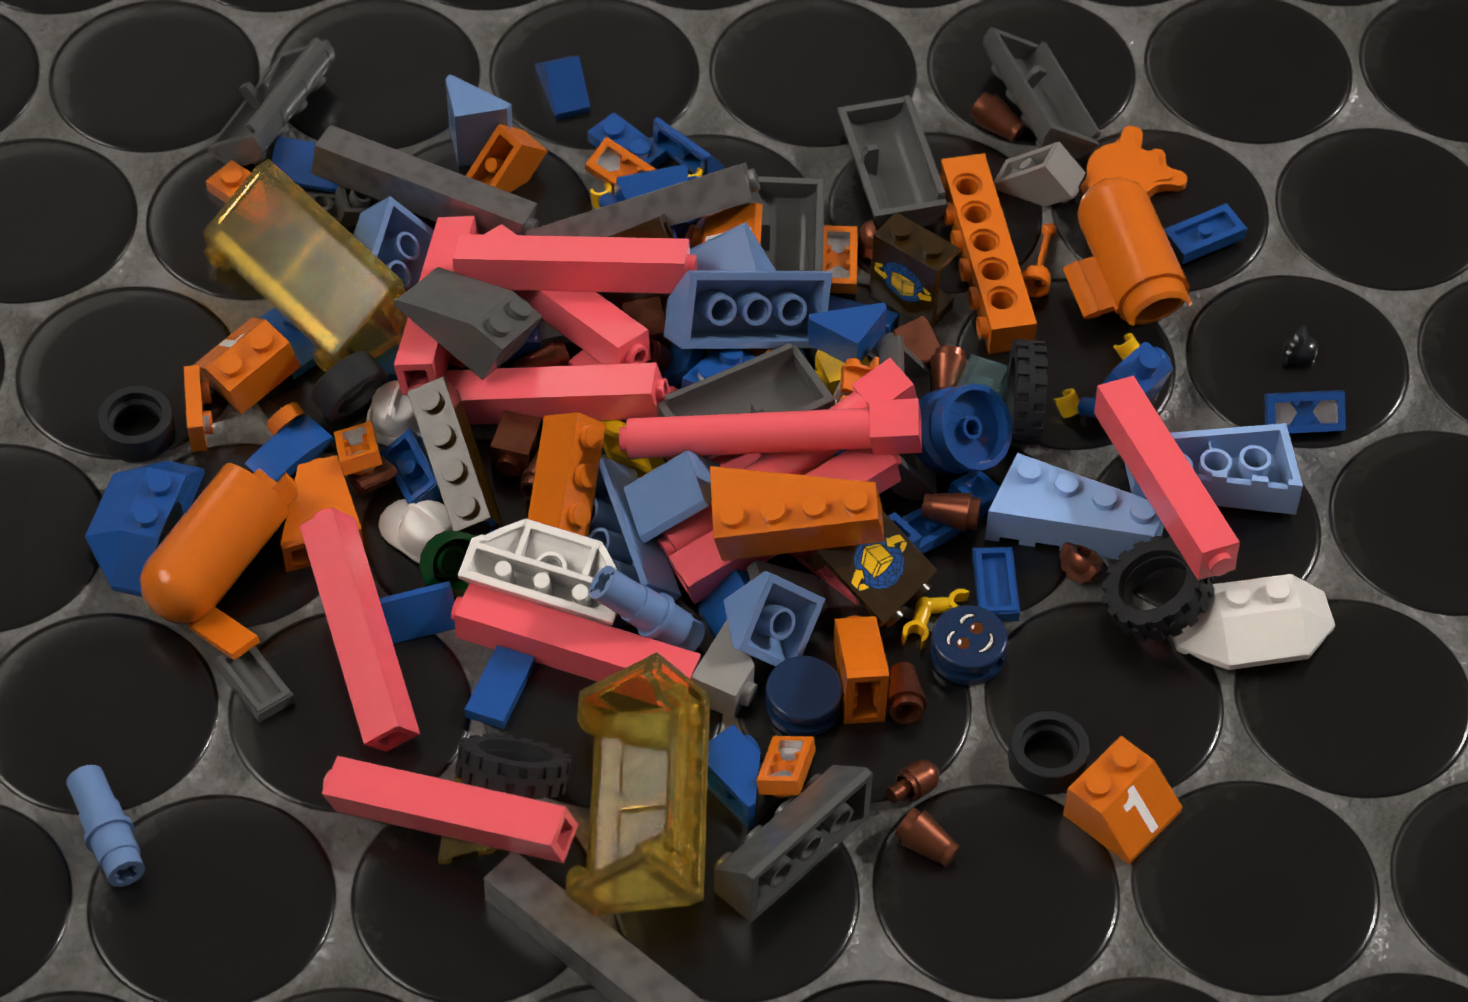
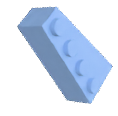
M1286 423L1171 433L1216 506L1296 515L1303 485ZM1125 464L1131 493L1146 498Z
M1017 453L988 511L985 540L999 542L1000 537L1019 540V545L1035 547V543L1060 546L1059 551H1061L1062 545L1068 542L1087 547L1095 551L1100 557L1119 560L1118 556L1125 550L1127 552L1132 550L1135 543L1142 540L1146 543L1151 541V537L1162 536L1164 525L1148 499Z

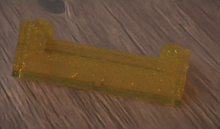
M270 159L256 166L203 231L207 245L204 252L212 266L216 269L221 267L225 271L233 267L314 344L316 350L313 352L314 360L324 372H327L345 357L358 351H368L375 359L401 342L408 317L393 304L397 298L405 293L402 280Z
M658 652L579 691L577 713L579 725L585 732L595 738L587 869L582 866H575L568 871L566 896L593 916L690 906L704 898L710 695Z

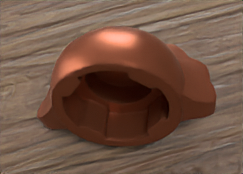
M874 220L865 222L858 235L857 251L864 259L872 260L873 235L880 229L876 226Z
M1068 542L1062 545L1059 554L1061 569L1066 572L1068 579L1076 581L1081 585L1093 582L1103 566L1102 558L1091 549L1082 545Z

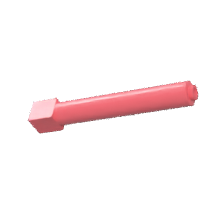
M889 358L852 384L853 392L830 409L869 408V401L914 399L917 396L914 384L896 363ZM840 450L765 453L744 469L806 475ZM712 499L708 507L660 534L661 537L657 539V543L664 550L667 557L713 530Z
M914 398L869 401V408L628 418L626 427H620L619 444L621 451H627L629 459L676 457L686 450L700 456L872 448L873 455L922 453L921 411L919 399Z

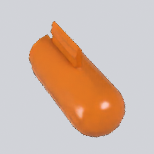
M1122 177L1104 178L1089 187L1080 200L1077 214L1079 225L1093 256L1080 261L1077 260L1063 267L1065 276L1084 319L1101 317L1100 315L1115 311L1116 314L1119 313L1122 320L1128 322L1129 325L1135 326V324L1143 325L1166 318L1178 310L1184 302H1187L1190 308L1192 304L1189 297L1190 285L1147 192L1136 181Z
M226 463L146 560L139 578L141 595L150 609L168 622L178 624L199 621L209 614L288 517V507L298 496L297 485L291 476L285 472L281 479L276 482L260 468L252 474L238 465Z

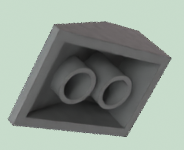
M437 267L397 298L393 304L482 380L524 346L542 318L539 312L515 292Z

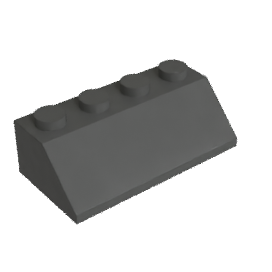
M833 765L824 774L814 775L807 782L799 796L793 801L788 799L783 802L775 812L774 818L763 827L761 825L755 827L748 834L741 847L734 853L727 852L718 860L714 868V892L752 923L869 818L873 773L864 767Z

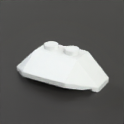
M523 519L484 536L482 534L471 539L458 573V577L463 581L605 625H613L617 615L616 612L591 598L589 594L591 582L602 568L611 566L617 570L602 541L529 519Z
M1292 574L1212 584L1214 586V595L1208 599L1210 606L1207 611L1200 613L1198 616L1199 621L1192 627L1188 625L1182 629V634L1176 637L1172 636L1176 651L1186 655L1190 653L1202 661L1227 670L1309 659L1327 635L1334 630L1335 622L1324 591Z

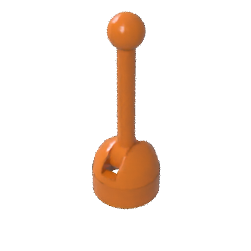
M1046 223L1042 227L1044 237L1036 266L1029 265L1022 273L1028 296L1043 297L1050 289L1051 273L1044 266L1051 237L1057 231L1052 223Z

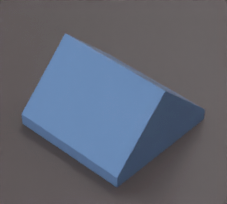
M449 74L446 78L450 135L458 167L473 165L498 124L512 127L511 104Z
M746 222L690 249V255H697V271H776Z
M686 450L623 487L639 538L643 543L709 506L711 501L710 466L721 467L719 463Z
M764 571L723 600L733 648L775 667L789 658L802 656L825 598L770 572Z

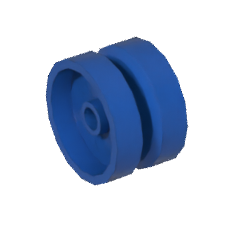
M970 383L957 387L942 388L927 393L919 401L922 453H916L924 466L935 473L954 475L964 472L982 471L996 466L1007 454L1012 441V420L1009 409L999 393L987 385Z

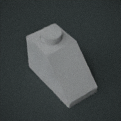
M1056 142L1007 159L998 173L994 185L998 191L1047 207L1059 202L1066 203L1073 199L1079 191L1078 186L1085 175V171L1060 142Z
M726 620L691 676V700L735 719L743 706L749 707L751 705L758 685L754 683V663L750 655L733 648L728 620Z

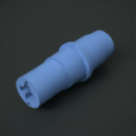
M611 566L602 568L591 582L589 589L590 597L621 615L623 620L637 628L640 635L692 652L701 644L705 635L704 624L693 618L691 613L676 605L673 597L665 592L657 593Z
M86 765L74 770L67 778V787L79 812V820L85 832L84 843L88 850L94 853L98 865L105 873L110 885L115 887L130 885L142 877L145 872V866L140 857L141 851L134 837V824L129 817L124 815L121 805L115 799L101 767Z

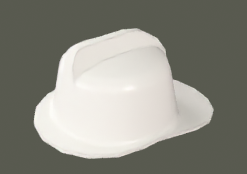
M391 381L378 388L372 397V403L366 422L372 421L378 444L387 447L408 429L422 437L409 396L402 395L399 382Z
M406 499L398 500L384 510L380 515L378 525L381 536L389 544L417 563H420V554L432 537L447 530L453 531L445 505L431 500L421 501L417 504H408Z

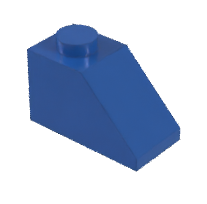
M733 724L694 751V761L696 762V772L694 774L747 829H750L755 825L758 796L756 779L760 771L761 750L752 736L744 735Z

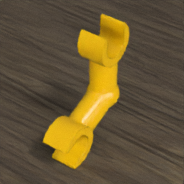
M956 589L951 592L949 597L919 598L915 604L912 620L903 627L902 644H905L909 634L916 633L922 637L920 650L925 648L929 636L927 624L930 615L944 613L951 608L957 607L956 602L968 601L970 591Z

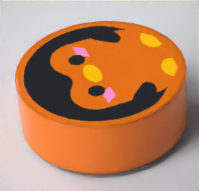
M289 403L278 410L267 421L266 428L275 436L286 426L305 416L306 413L298 403Z

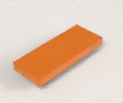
M216 607L199 621L187 623L192 632L233 660H236L260 643L256 634Z

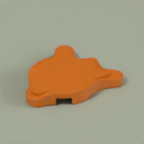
M1127 126L1123 129L1119 140L1102 146L1089 157L1086 179L1081 185L1080 196L1082 198L1089 187L1104 178L1122 177L1136 181L1150 198L1160 192H1179L1184 190L1187 184V176L1182 171L1168 167L1163 150L1153 149L1147 151L1142 149V130L1135 126Z

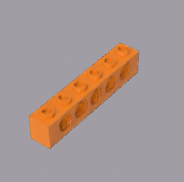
M985 153L941 159L939 176L946 192L945 199L947 201V208L943 219L946 225L951 224L953 230L951 231V244L959 248L961 257L959 260L960 277L963 282L968 281L967 296L970 310H976L978 315L976 317L978 338L980 340L985 339L989 354L1010 351L1014 339L1035 341L1036 318Z

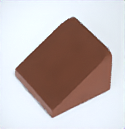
M924 316L908 322L892 332L895 336L901 335L904 338V345L926 366L930 365V358L935 354V350L940 347V344Z
M381 456L383 464L376 466L370 473L364 475L350 474L347 477L356 496H362L391 483L398 473L396 467Z

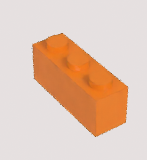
M579 412L544 416L528 513L529 520L588 537L606 423Z

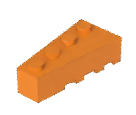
M710 466L713 537L721 561L885 542L882 505L876 482Z

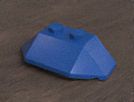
M166 460L113 473L85 535L86 541L113 591L142 597L139 576L145 562L190 508L205 474L204 468Z

